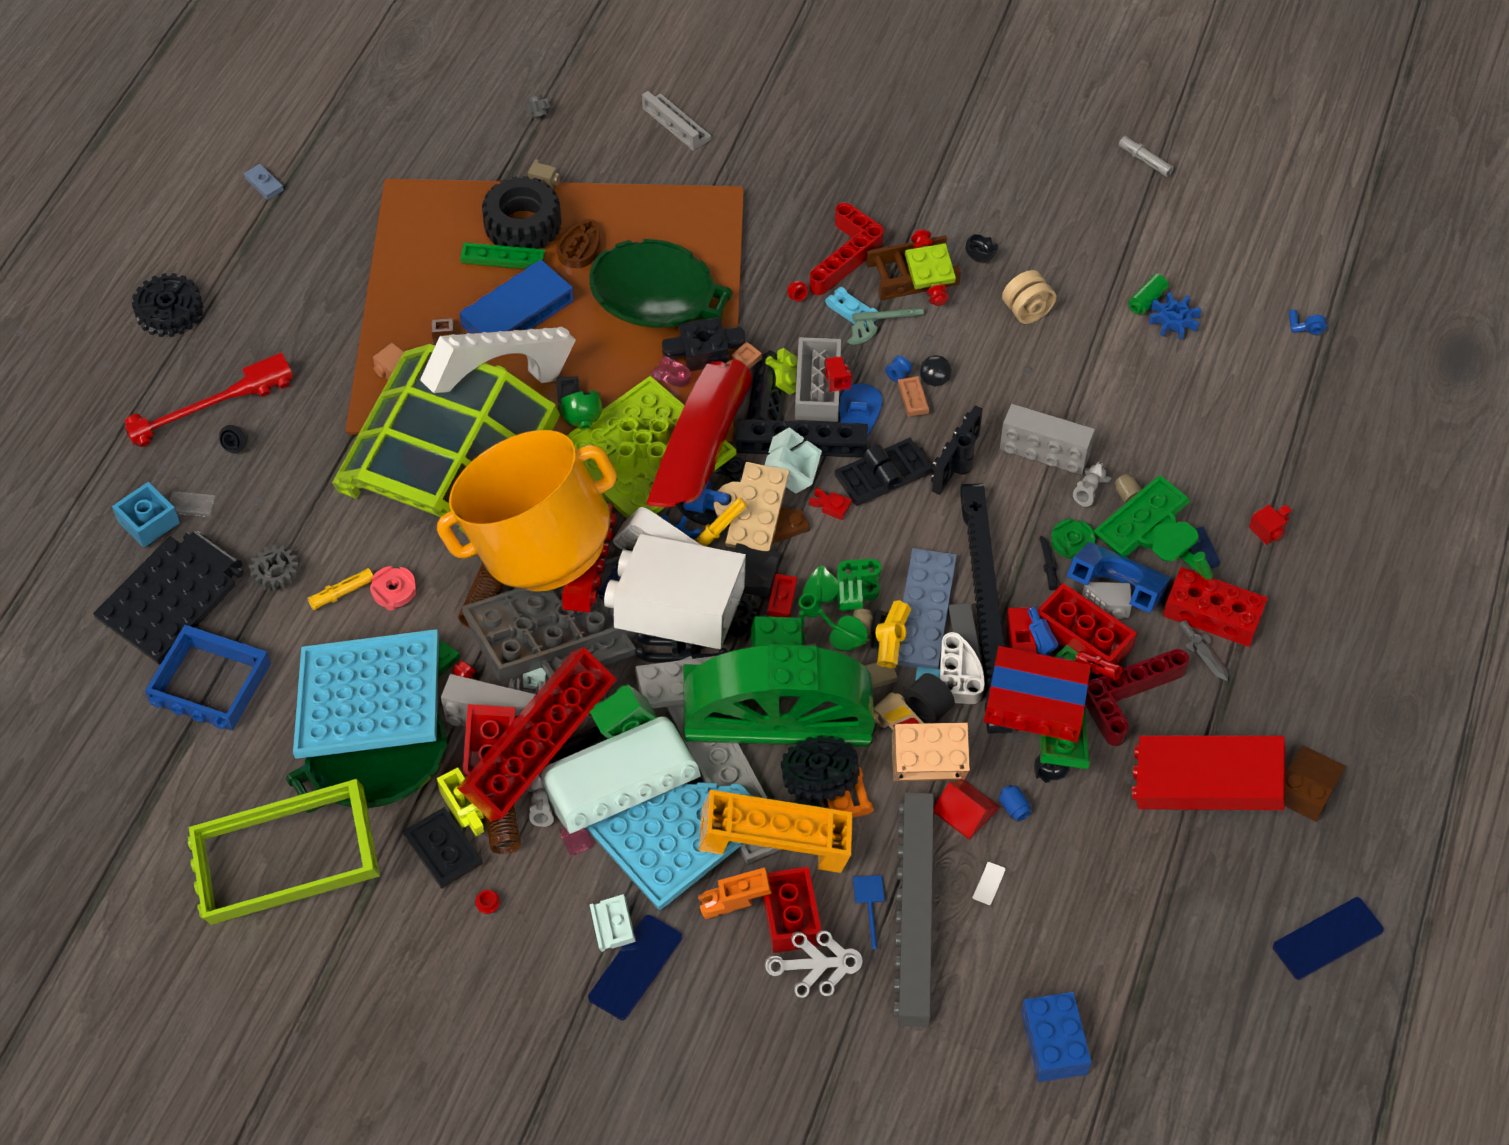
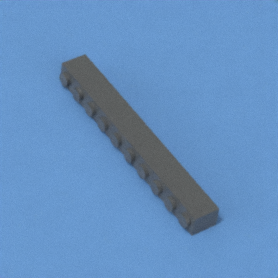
M905 792L904 801H899V816H903V823L899 822L898 837H903L902 844H898L897 855L898 859H902V866H897V880H902L901 888L897 887L896 902H901V910H896V925H900V932H896L895 947H900V955H895V970H899V978H895L894 993H899V1001H894V1016H898V1026L929 1027L933 794Z

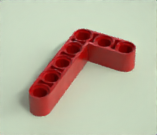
M843 202L836 206L835 226L849 235L851 239L810 272L809 290L814 295L825 294L867 260V251L880 249L883 245V227L849 203Z

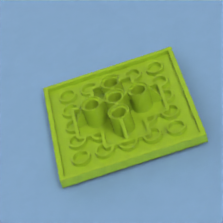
M651 376L604 408L599 419L592 423V427L583 430L578 427L566 435L573 442L576 449L587 445H597L606 452L616 470L617 479L614 486L602 493V495L626 518H629L640 507L647 508L655 514L665 508L647 505V500L673 430L685 406ZM726 440L721 448L715 470L736 455V449ZM591 458L584 461L595 482L603 478L594 459Z

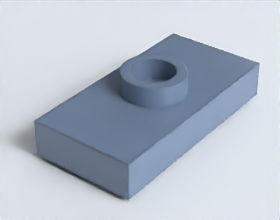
M261 164L243 173L244 178L267 200L284 191L283 185Z

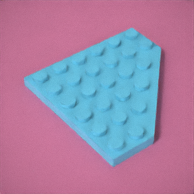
M717 783L682 784L585 828L660 911L744 844L729 841L723 855L699 851L701 812L709 790L751 796L741 784H731V786H717Z

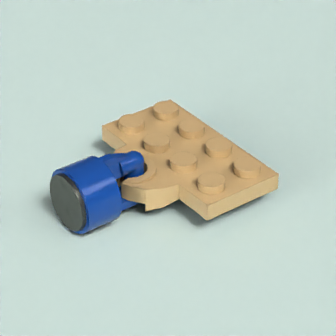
M746 462L741 482H730L723 485L718 491H712L711 481H708L702 494L690 503L686 504L683 501V507L685 510L705 513L706 509L714 510L717 517H719L737 498H742L747 503V506L729 524L726 546L735 548L736 543L755 550L770 551L789 477V470Z

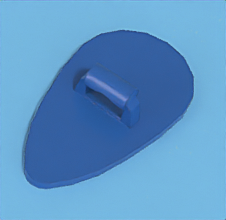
M854 384L851 386V389L844 390L839 404L840 423L868 424L869 435L882 407V396L879 391L867 384Z

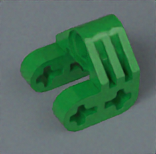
M871 558L845 560L839 563L837 568L839 589L836 597L839 611L863 609V601H871L878 598L880 584L877 580L881 576L882 567L878 560ZM868 568H873L874 572H870ZM850 569L851 574H847L846 570ZM867 587H871L873 591H868Z

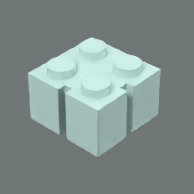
M787 428L773 437L769 448L770 454L767 455L765 466L789 470L786 487L797 494L813 484L822 451L809 441H805L794 449L789 450L803 442L804 438L791 428Z

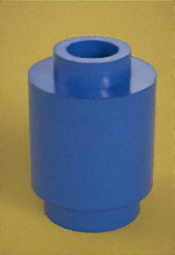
M1008 785L1000 791L1001 795L998 800L1009 816L1014 818L1016 822L1024 820L1032 813L1031 804L1018 786Z

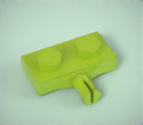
M782 348L777 351V360L769 356L765 363L775 371V386L791 395L796 392L798 357Z

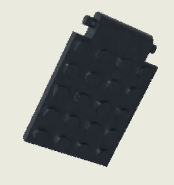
M200 531L186 532L182 543L169 536L93 613L97 620L159 665L163 662L184 625L196 628L236 586L235 581L231 577L235 575L240 578L244 574V571L241 569L242 561Z

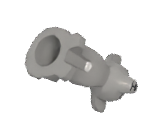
M1101 461L1097 462L1096 465H1092L1091 468H1085L1086 476L1077 483V487L1074 489L1073 498L1083 507L1093 504V499L1096 495L1094 492L1099 482L1108 483L1112 479L1106 476V470L1103 468Z
M539 773L526 789L528 792L533 793L529 807V819L535 826L547 827L554 822V816L552 815L549 798Z

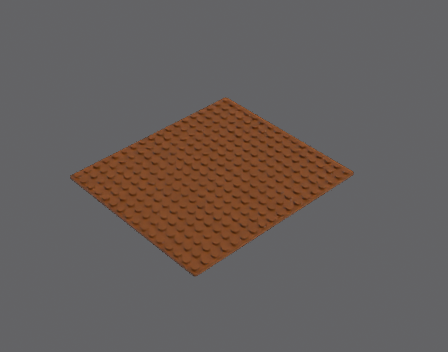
M386 179L384 181L346 423L347 434L358 435L388 382L386 378L378 376L375 372L373 356L391 343L403 352L427 344L433 345L432 320L453 318L454 334H467L468 332L461 326L460 312L477 302L481 297L495 290L498 286L512 279L513 276L526 270L464 264L460 261L464 242L495 245L485 233L482 202L487 192L491 191L495 184L499 185L501 181ZM559 182L558 186L555 185L554 190L560 201L561 229L552 242H548L546 247L538 249H545L544 263L573 287L574 302L533 328L563 327L576 339L558 377L578 376L579 392H600L603 409L649 376L685 405L703 370L687 372L684 357L670 360L663 357L662 342L664 339L679 337L678 325L662 328L644 327L625 322L611 315L600 306L591 292L589 274L593 262L583 268L564 266L557 256V243L575 224L585 219H593L598 223L600 233V245L595 259L604 250L615 248L617 243L631 240L633 243L643 242V239H657L682 246L693 252V256L697 260H702L707 265L714 284L728 287L732 290L733 294L723 310L721 323L723 329L738 327L743 187ZM518 211L510 214L508 217L523 219L536 213ZM712 298L709 308L715 309L719 299ZM695 318L689 322L699 321L701 319ZM737 348L729 349V361L733 360L732 354L737 351ZM505 354L486 361L488 365L494 367L499 365L505 368L514 377L547 400L555 403L558 409L557 380L556 382L541 383L528 371V359L525 354ZM471 371L451 391L472 408L481 411L497 380ZM506 383L502 386L488 413L489 417L515 435L536 431L545 415L539 412L534 401ZM400 395L395 396L378 428L384 426ZM406 399L390 428L409 436L456 437L450 435L441 423L437 424L430 414L422 412L414 401ZM560 416L552 431L568 435L578 427L568 425ZM734 419L725 438L728 443L733 442Z

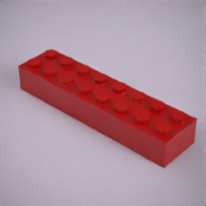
M585 647L572 651L457 789L490 821L502 819L617 679Z

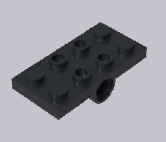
M975 405L971 412L965 414L963 424L955 429L951 442H946L942 455L935 458L932 469H934L931 477V482L933 483L932 492L940 495L954 473L964 475L972 470L975 442L980 436L983 408Z
M911 437L885 449L881 445H874L864 453L862 459L835 470L836 478L856 506L932 473L931 465Z

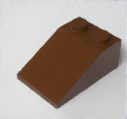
M1303 745L1285 773V807L1317 822L1346 766Z

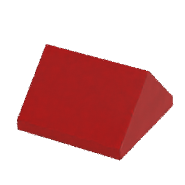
M958 779L948 783L935 804L933 813L970 840L1000 806L964 779Z

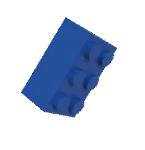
M1069 992L1024 999L1021 1014L1038 1082L1088 1075L1091 1059L1074 993Z

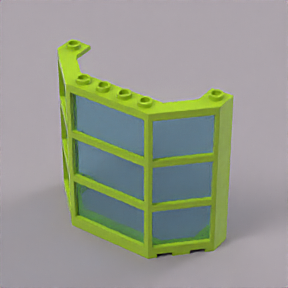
M427 344L410 349L402 354L332 484L339 493L354 499L359 497L361 493L359 489L364 488L441 518L444 514L451 511L449 497L455 481L476 457L495 444L512 436L536 430L552 431L560 417V413L555 403L547 400L514 377L505 368L499 365L494 367L488 365L487 362L469 372L450 392L433 393L420 379L435 345ZM459 525L458 529L464 533V531Z

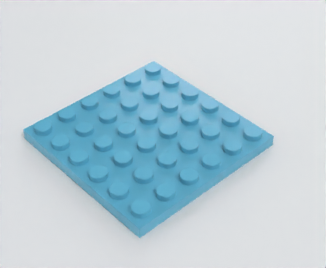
M438 629L301 647L293 745L295 759L437 741Z

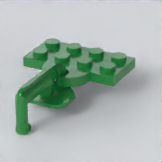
M1161 475L1093 531L1097 538L1116 554L1126 557L1141 545L1145 548L1153 549L1154 554L1165 562H1172L1180 558L1204 579L1211 580L1213 577L1212 570L1205 558L1206 554L1198 552L1193 555L1188 551L1198 541L1199 535L1197 530L1187 522H1177L1175 517L1179 511L1190 503L1189 498Z

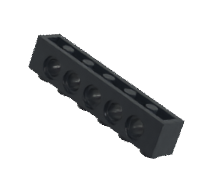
M738 419L737 453L770 454L769 448L773 437L787 428H791L804 438L803 442L789 450L794 449L805 441H809L822 451L821 456L863 458L864 453L867 451L868 424Z

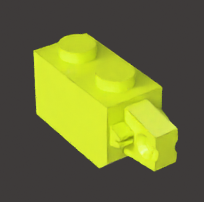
M456 768L437 778L439 791L461 828L469 825L475 836H478L484 832V826L480 820L484 817L482 812L457 789L465 778L459 768Z

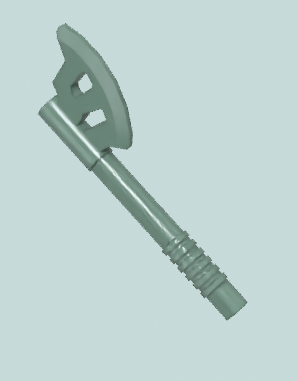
M910 308L853 313L852 319L855 324L852 326V337L847 340V343L852 345L862 344L872 338L878 329L874 325V319L924 315V309ZM864 321L866 322L867 327H868V329H869L868 332L866 331V329H865V327H864ZM858 329L860 330L862 335L860 338L858 334Z

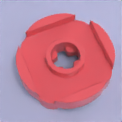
M392 566L384 567L377 571L372 578L370 586L371 595L377 604L384 606L387 610H395L410 602L416 595L415 578L404 567H400V569L392 568ZM398 584L397 589L390 590L389 585L396 586Z

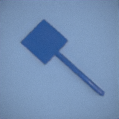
M882 875L853 877L855 903L868 904L872 949L876 950L877 943L872 902L885 901Z

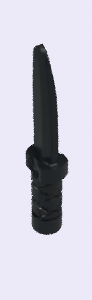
M1040 536L1045 560L1043 568L1047 574L1049 590H1056L1058 588L1055 575L1056 564L1053 562L1047 540Z

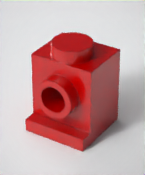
M842 356L826 358L825 376L829 391L851 389L852 375L849 372L848 364L844 365Z

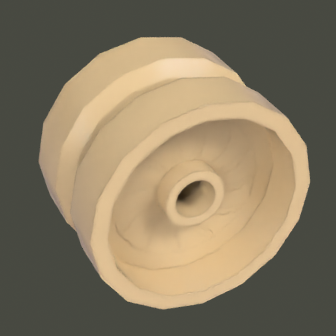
M1030 270L1019 274L1008 283L1003 291L1002 299L1020 323L1028 324L1041 319L1052 309L1056 302V294L1050 285L1046 284L1045 279L1038 271Z

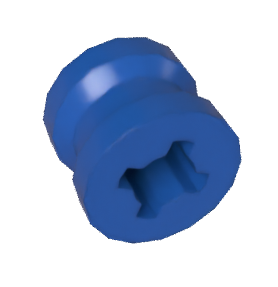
M896 356L892 363L887 365L885 372L892 381L898 382V379H904L905 375L911 372L912 365L905 357Z

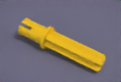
M737 498L711 525L707 524L706 529L694 540L707 547L715 538L718 539L720 537V533L746 508L747 503L742 498Z

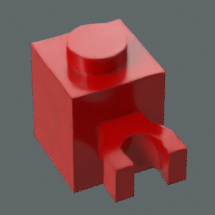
M1268 504L1252 515L1249 528L1266 545L1272 541H1278L1285 534L1284 530L1290 518L1288 514L1292 510L1287 505H1284L1276 512Z

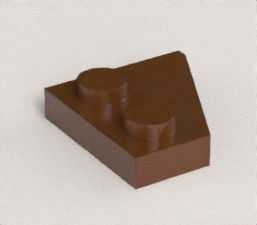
M781 508L772 544L810 531V525L801 509Z

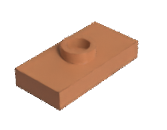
M919 376L898 379V387L907 416L929 414V407Z

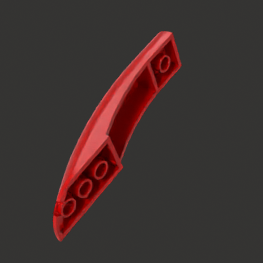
M733 358L730 365L722 361H712L711 364H706L673 430L653 482L647 505L675 507L677 503L683 501L686 504L690 503L702 494L715 470L717 459L732 421L752 383L750 370L743 362Z

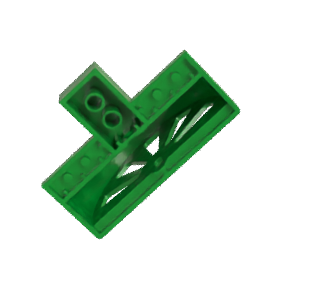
M755 616L751 627V648L721 654L700 665H683V729L686 741L796 745L797 741L804 742L807 737L815 739L818 735H823V738H828L829 736H834L836 740L842 738L845 744L851 743L852 747H868L871 743V735L875 726L871 673L862 663L847 655L828 649L817 648V646L802 645L801 618ZM780 696L800 697L787 714L779 713ZM754 699L768 715H761L738 702ZM829 701L838 704L837 706L802 716L824 702ZM713 712H718L746 720L716 718L707 716ZM847 717L858 718V721L854 722H822Z

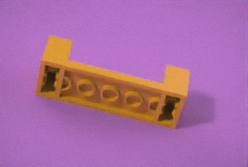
M709 790L702 806L699 851L723 855L728 842L731 841L818 855V870L837 873L843 871L851 856L852 812L716 790Z

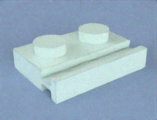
M624 894L600 901L599 904H590L598 946L601 952L608 948L613 949L636 942Z

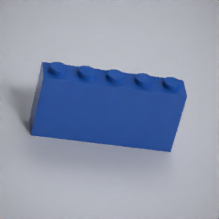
M539 260L518 275L513 276L512 279L503 285L498 286L486 296L481 297L477 302L464 308L460 312L461 326L471 334L533 329L574 302L573 287L546 263Z

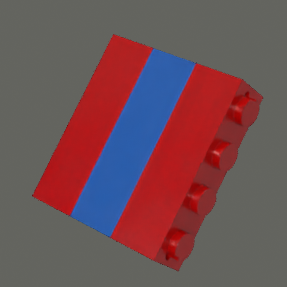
M999 646L984 723L1077 742L1082 725L1091 665Z

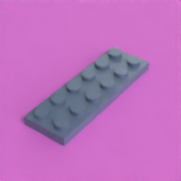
M912 548L903 602L910 606L911 611L905 623L906 637L900 642L899 666L938 669L956 554Z

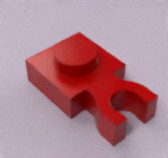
M816 488L815 496L819 497V499L811 497L809 500L810 506L822 507V513L843 520L851 506L852 499L834 492L826 495L823 490Z

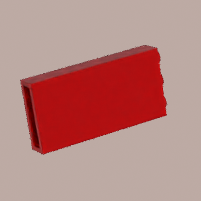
M1139 736V745L1134 747L1135 759H1138V765L1133 766V778L1137 779V786H1132V799L1137 801L1138 809L1285 811L1284 736Z

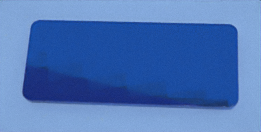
M1355 897L1275 941L1273 950L1293 977L1301 980L1380 936L1384 928L1363 900Z
M651 915L644 916L634 930L636 942L626 944L621 948L588 994L590 1003L621 1021L629 1016L682 940V934Z

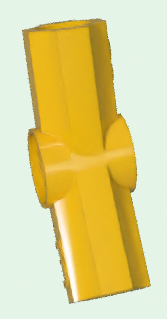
M900 600L893 602L885 622L878 624L876 627V638L879 642L877 665L880 667L896 668V665H898L900 642L906 637L905 623L911 611L910 606Z

